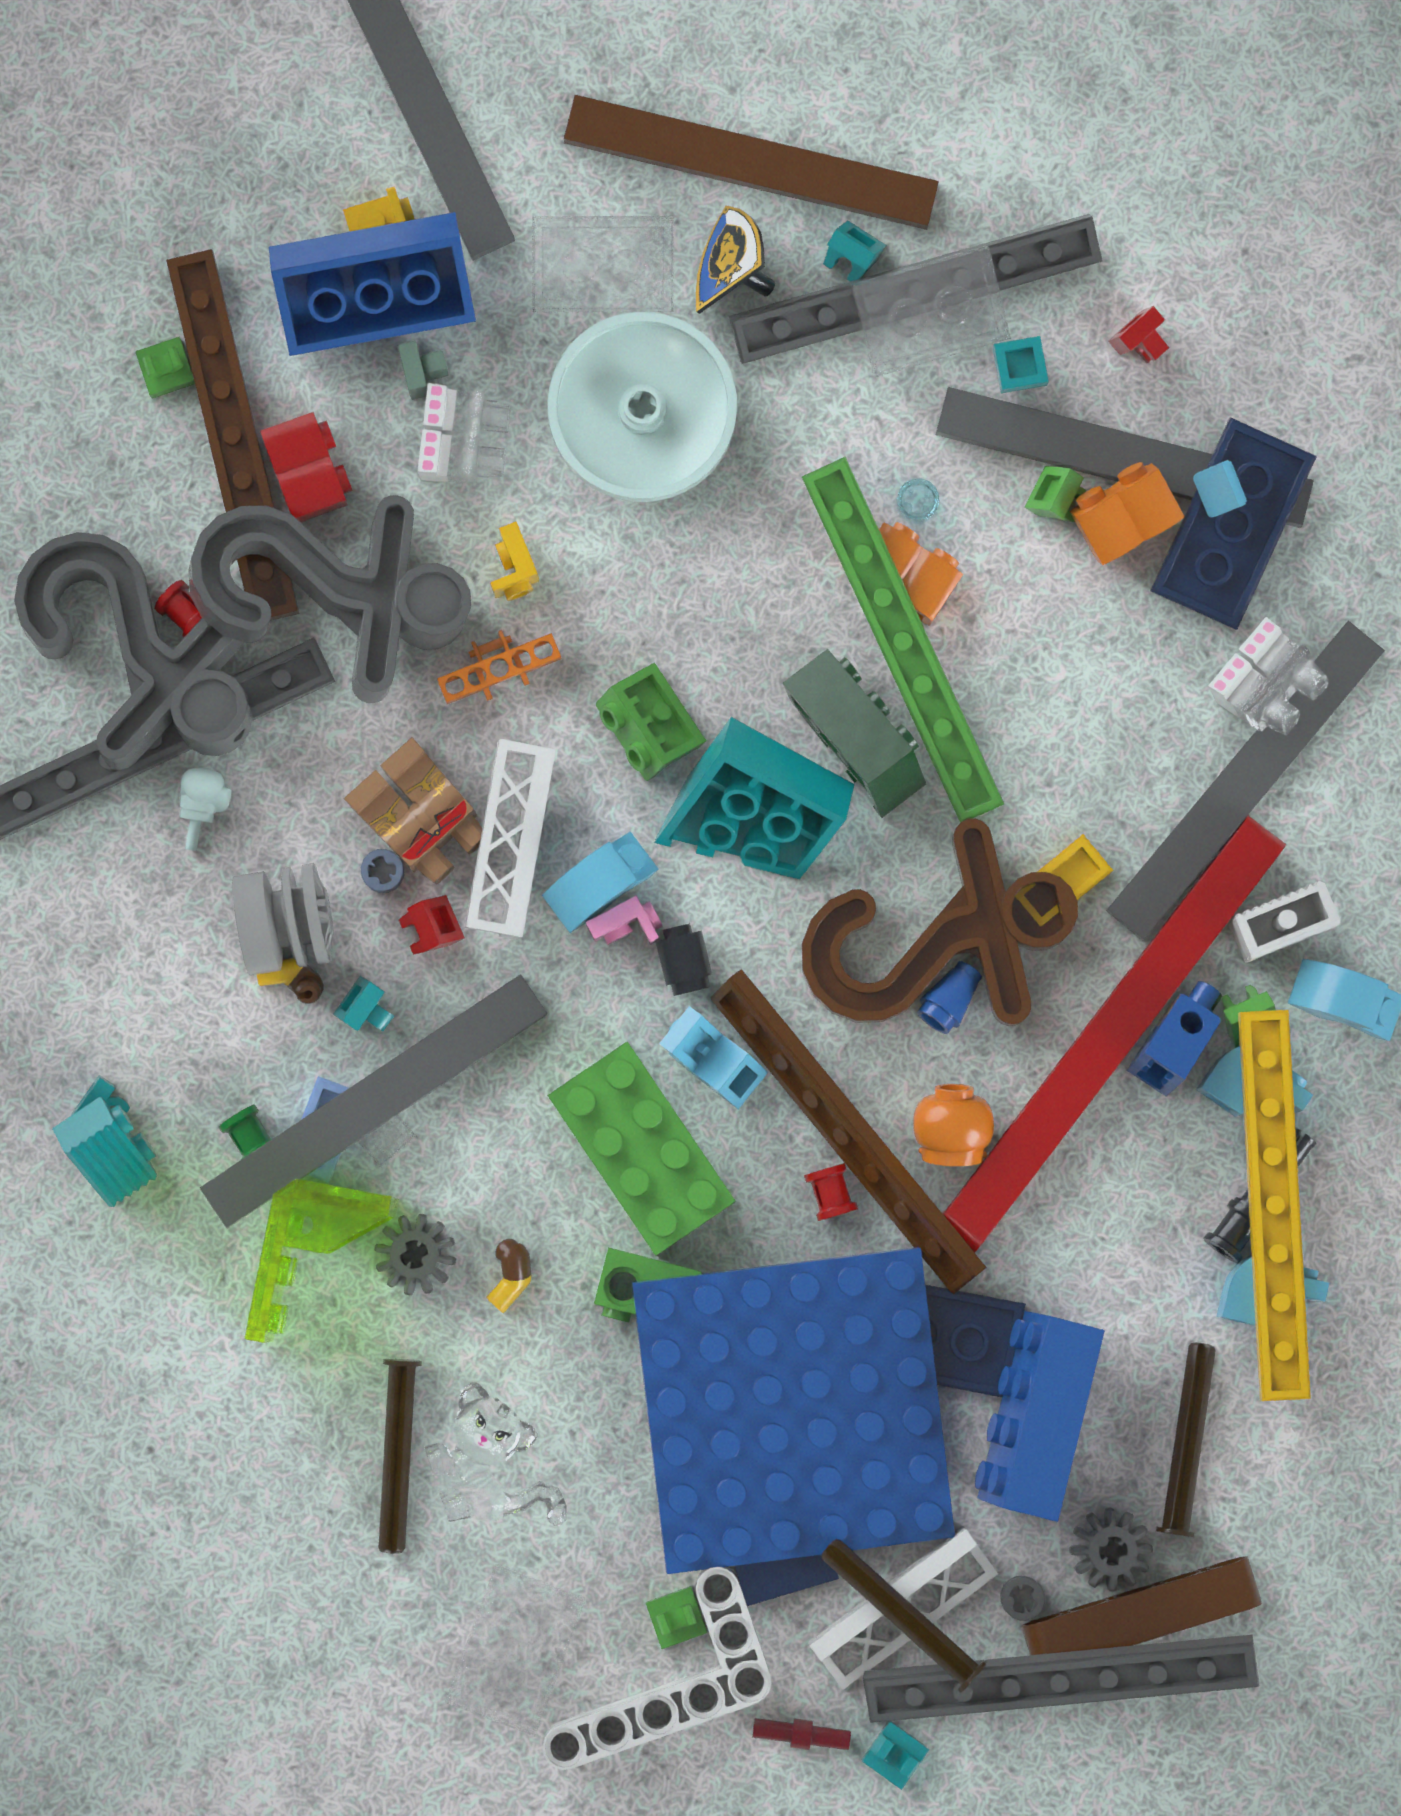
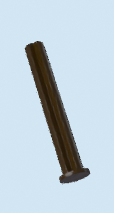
M1194 1342L1188 1346L1162 1527L1156 1526L1157 1532L1194 1538L1195 1533L1189 1532L1216 1351L1215 1347L1210 1344Z
M383 1359V1364L389 1365L378 1548L383 1553L399 1554L404 1551L406 1543L416 1366H422V1361Z
M833 1540L822 1552L821 1557L825 1563L961 1685L958 1688L960 1693L970 1685L987 1663L984 1661L978 1665L841 1540Z

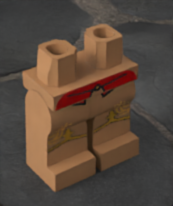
M411 737L380 765L385 774L413 803L411 806H408L376 770L344 797V800L414 873L419 870L422 875L437 885L455 868L440 849L454 838L470 855L479 848L482 827L475 819L477 814L473 807L433 763L414 738Z

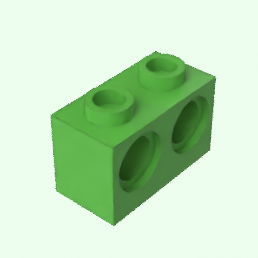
M608 1247L594 1304L604 1306L601 1316L629 1323L631 1314H635L634 1298L619 1300L612 1295L610 1281L615 1274L628 1272L639 1282L702 1274V1271Z

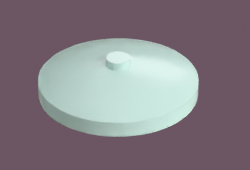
M655 312L619 314L604 319L581 333L568 346L558 361L551 378L547 400L550 430L554 443L564 462L572 472L590 487L603 494L625 501L652 502L664 500L682 494L698 485L717 467L724 457L736 426V388L732 373L722 353L704 333L694 326L673 316Z

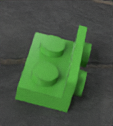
M655 662L612 685L596 702V707L599 710L603 724L615 734L625 749L628 762L635 770L641 773L646 781L654 778L665 767L700 748L706 742V739Z

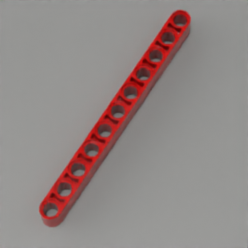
M1249 815L1229 838L984 1159V1162L979 1165L943 1212V1215L974 1253L987 1239L1287 845Z

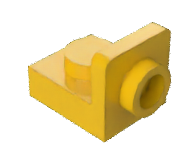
M395 186L386 189L388 196L343 209L349 231L415 220L408 197L399 199Z
M517 521L499 528L503 541L495 544L504 570L514 568L515 572L490 583L495 598L505 595L507 601L515 600L533 591L531 584L539 582L538 573Z

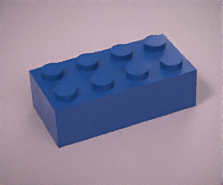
M455 212L269 247L271 274L289 356L476 322Z
M1024 1311L1022 1320L1017 1319L1010 1335V1346L1015 1348L1012 1366H1005L999 1379L998 1392L1003 1395V1398L1001 1399L998 1414L994 1413L988 1424L987 1441L991 1443L986 1461H981L976 1472L975 1488L979 1490L977 1499L1004 1509L1058 1522L1105 1330L1029 1311Z

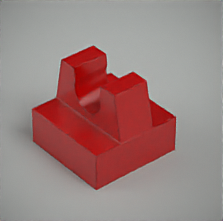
M1154 306L1146 308L1139 312L1108 342L1120 355L1131 352L1134 349L1146 363H1149L1151 360L1155 361L1169 349L1168 345L1155 330L1165 319Z
M447 895L417 902L408 907V912L398 920L402 929L415 926L420 940L410 945L413 955L447 947L465 939Z

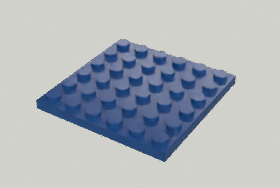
M920 1247L632 1282L665 1570L667 1574L822 1555V1552L835 1539L841 1540L853 1551L955 1537Z

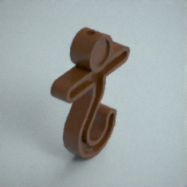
M976 818L966 819L956 827L952 837V846L962 888L884 979L875 983L859 982L852 979L844 971L840 962L842 943L850 934L868 927L876 913V903L873 897L861 889H853L830 899L810 920L801 946L802 973L812 995L832 1014L855 1023L884 1022L906 1012L953 956L970 953L980 960L994 1018L1000 1024L1015 1026L1022 1023L1028 1017L1031 1010V998L1018 946L1030 951L1048 950L1059 945L1072 932L1078 918V901L1072 888L1059 876L1048 872H1031L1018 878L1005 892L989 827L983 821ZM1030 885L1035 886L1026 892L1024 896L1041 917L1056 905L1058 907L1059 913L1041 927L1015 897L1021 889Z

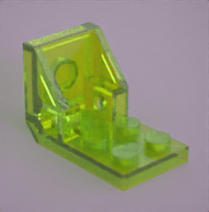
M294 1179L275 1192L272 1196L244 1339L266 1343L273 1342L275 1334H283L288 1316V1305L281 1304L284 1286H293L298 1258L290 1257L292 1248L331 1254L394 1219L399 1199L302 1179ZM305 1217H310L313 1222V1228L308 1234L302 1232Z

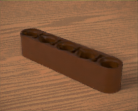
M1242 1556L1035 1619L1021 1625L1030 1655L1133 1646L1261 1605L1262 1601L1248 1556Z

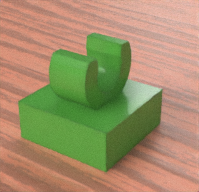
M180 336L135 351L152 399L195 385L193 372Z
M1045 466L1025 508L1040 517L1075 522L1069 512V507L1074 498L1077 499L1087 491L1080 487L1084 477L1071 468Z
M1247 985L1245 986L1247 1000L1236 1005L1232 1003L1228 994L1222 996L1227 1034L1235 1048L1240 1046L1239 1012L1276 1010L1267 991L1258 995V991L1254 986Z
M692 1586L646 1602L661 1649L707 1633Z

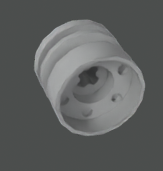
M314 863L302 865L303 887L298 888L291 867L283 868L281 890L279 891L272 890L271 883L264 871L233 876L232 894L236 926L244 964L250 976L281 971L283 948L291 947L294 959L299 967L307 966V944H312L318 964L331 962L332 935L334 934L332 913L327 890L319 878Z

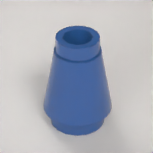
M959 961L954 968L920 999L922 1005L917 1011L918 1016L930 1027L943 1034H948L953 1027L958 1028L978 983L982 979V975L971 965Z

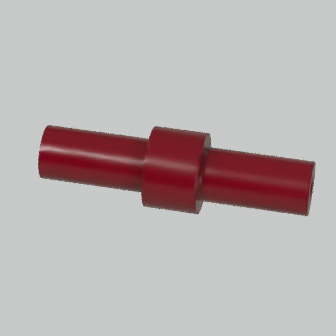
M755 1718L752 1738L789 1742L790 1748L810 1750V1745L849 1750L851 1731L813 1726L812 1720L794 1718L793 1723Z

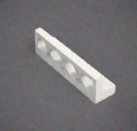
M505 739L498 740L465 928L497 933L499 937L515 940L523 937L556 749ZM507 751L531 756L527 779L517 786L514 785L504 770ZM503 780L509 791L499 797ZM523 787H525L524 798L519 792ZM513 795L522 809L519 825L507 833L496 818L497 806ZM495 827L501 838L491 844L493 828ZM517 833L516 843L514 844L510 837ZM505 842L513 853L511 871L498 880L487 864L488 856L491 850ZM486 873L493 885L482 892ZM509 880L506 891L502 884ZM497 889L505 901L501 923L477 919L481 899Z
M962 1527L955 1532V1537L945 1539L888 1583L910 1603L912 1594L926 1583L941 1585L939 1605L930 1612L920 1611L927 1619L934 1623L996 1577L998 1573L977 1546L978 1544L967 1529ZM969 1551L985 1571L968 1584L948 1581L950 1566ZM944 1571L942 1580L934 1578ZM947 1587L960 1588V1590L946 1599ZM866 1599L808 1641L813 1652L823 1662L842 1690L862 1677L864 1671H870L911 1640L901 1630L900 1634L891 1641L872 1639L873 1623L882 1617L883 1614ZM866 1629L865 1637L856 1636ZM848 1641L863 1643L861 1663L844 1675L830 1655ZM870 1645L883 1646L868 1658Z

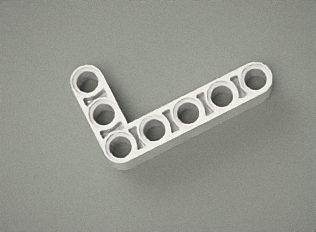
M713 1567L702 1570L696 1582L697 1598L720 1665L557 1722L547 1731L543 1743V1753L549 1764L562 1770L572 1769L755 1705L766 1698L772 1684L770 1671L739 1580L733 1570L729 1567ZM716 1574L724 1575L732 1584L730 1594L725 1599L718 1601L706 1596L703 1589L707 1578ZM737 1621L746 1627L748 1632L747 1638L741 1645L731 1647L722 1642L719 1633L725 1623ZM744 1668H755L763 1676L762 1686L753 1693L742 1692L735 1684L737 1674ZM698 1684H708L717 1692V1701L708 1709L697 1708L690 1701V1692ZM653 1700H661L667 1703L672 1713L670 1719L662 1725L649 1723L643 1713L647 1703ZM614 1716L623 1722L625 1734L617 1741H608L600 1736L597 1725L603 1718ZM567 1732L576 1737L579 1742V1750L571 1757H562L554 1752L552 1739L557 1734Z

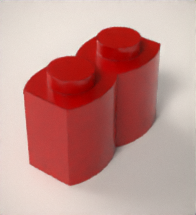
M314 412L260 431L290 514L300 523L348 506L344 494L353 490L343 464L334 467L328 450L335 448L336 444L327 420L317 423Z

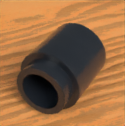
M690 923L664 929V939L655 942L666 986L671 985L673 996L709 988L708 975H712L702 930L692 932Z

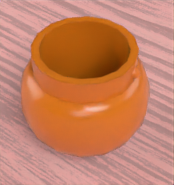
M963 1084L935 1086V1094L924 1097L918 1103L914 1112L913 1126L916 1141L922 1146L918 1150L922 1154V1160L926 1163L941 1166H972L984 1162V1158L987 1157V1152L984 1151V1148L991 1142L994 1131V1119L989 1103L984 1098L974 1095V1088L972 1086Z

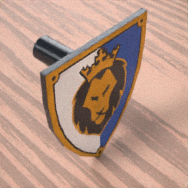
M725 206L704 248L696 283V312L699 314L742 283L764 297L769 296L774 290L775 281L759 272L765 267L761 231L755 220L739 208Z

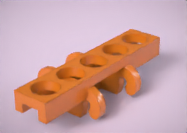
M502 630L498 631L499 638L477 646L476 642L472 641L471 644L474 650L468 653L470 658L476 656L478 662L437 678L446 703L450 704L480 691L484 692L487 701L493 698L489 690L490 686L517 675L521 676L524 686L530 684L526 673L562 659L552 633L512 649L508 647V643L513 642L511 636L504 637ZM548 643L552 646L551 656L539 659L534 654L535 648ZM503 647L505 652L490 658L482 659V655ZM527 652L531 660L528 665L523 666L519 655ZM495 660H504L508 664V672L502 677H496L490 672V666ZM476 672L480 684L472 685L468 681V675ZM462 679L464 682V689L462 691L450 694L446 690L447 683Z

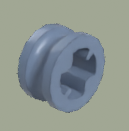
M376 849L363 859L361 876L364 883L371 890L378 893H389L401 885L405 876L404 866L401 859L394 852L387 849ZM380 858H384L388 865L396 866L395 875L389 874L392 880L386 884H381L378 877H370V867L376 868L377 866L374 862Z

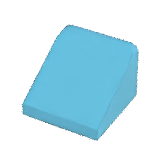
M1226 460L1193 476L1194 483L1209 517H1216L1246 505V497L1231 461Z

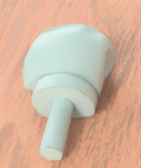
M191 768L182 775L179 817L190 819L185 846L187 850L197 851L202 821L212 823L214 813L223 812L228 809L232 790L225 786L224 778L219 772L205 768Z

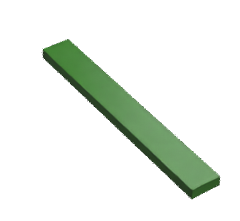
M846 456L802 476L803 482L960 823L1004 805L1001 794Z

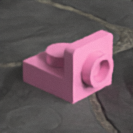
M637 896L585 922L594 941L596 942L604 938L608 945L632 933L633 930L629 924L636 920L650 945L655 943V941H659L655 930L663 927L650 901L641 905Z

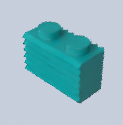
M101 1096L53 1127L52 1130L67 1157L109 1207H115L117 1201L123 1202L125 1196H131L133 1191H139L141 1186H147L149 1180L156 1179L157 1173L150 1162L151 1159L156 1157V1154L141 1132L135 1136L130 1133L135 1128L122 1107L118 1104L111 1109Z

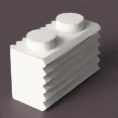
M1317 881L1313 885L1309 884L1305 888L1290 892L1286 896L1282 895L1278 899H1273L1268 903L1265 902L1259 907L1255 906L1251 910L1247 909L1241 914L1238 913L1230 919L1228 925L1246 964L1330 930L1341 924L1325 883Z

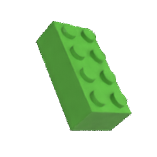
M628 1041L547 1095L655 1256H658L736 1202Z

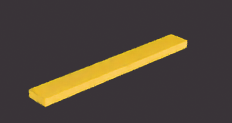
M1289 1010L1239 1012L1238 1022L1260 1401L1311 1399Z

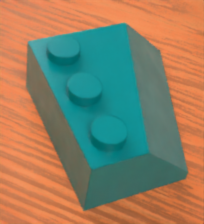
M730 717L687 776L654 843L671 847L672 840L697 845L696 854L713 858L716 850L740 856L744 866L800 880L846 821L855 784Z

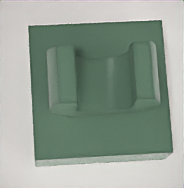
M416 341L398 345L411 400L426 397V380L449 376L443 351L431 352L420 357Z

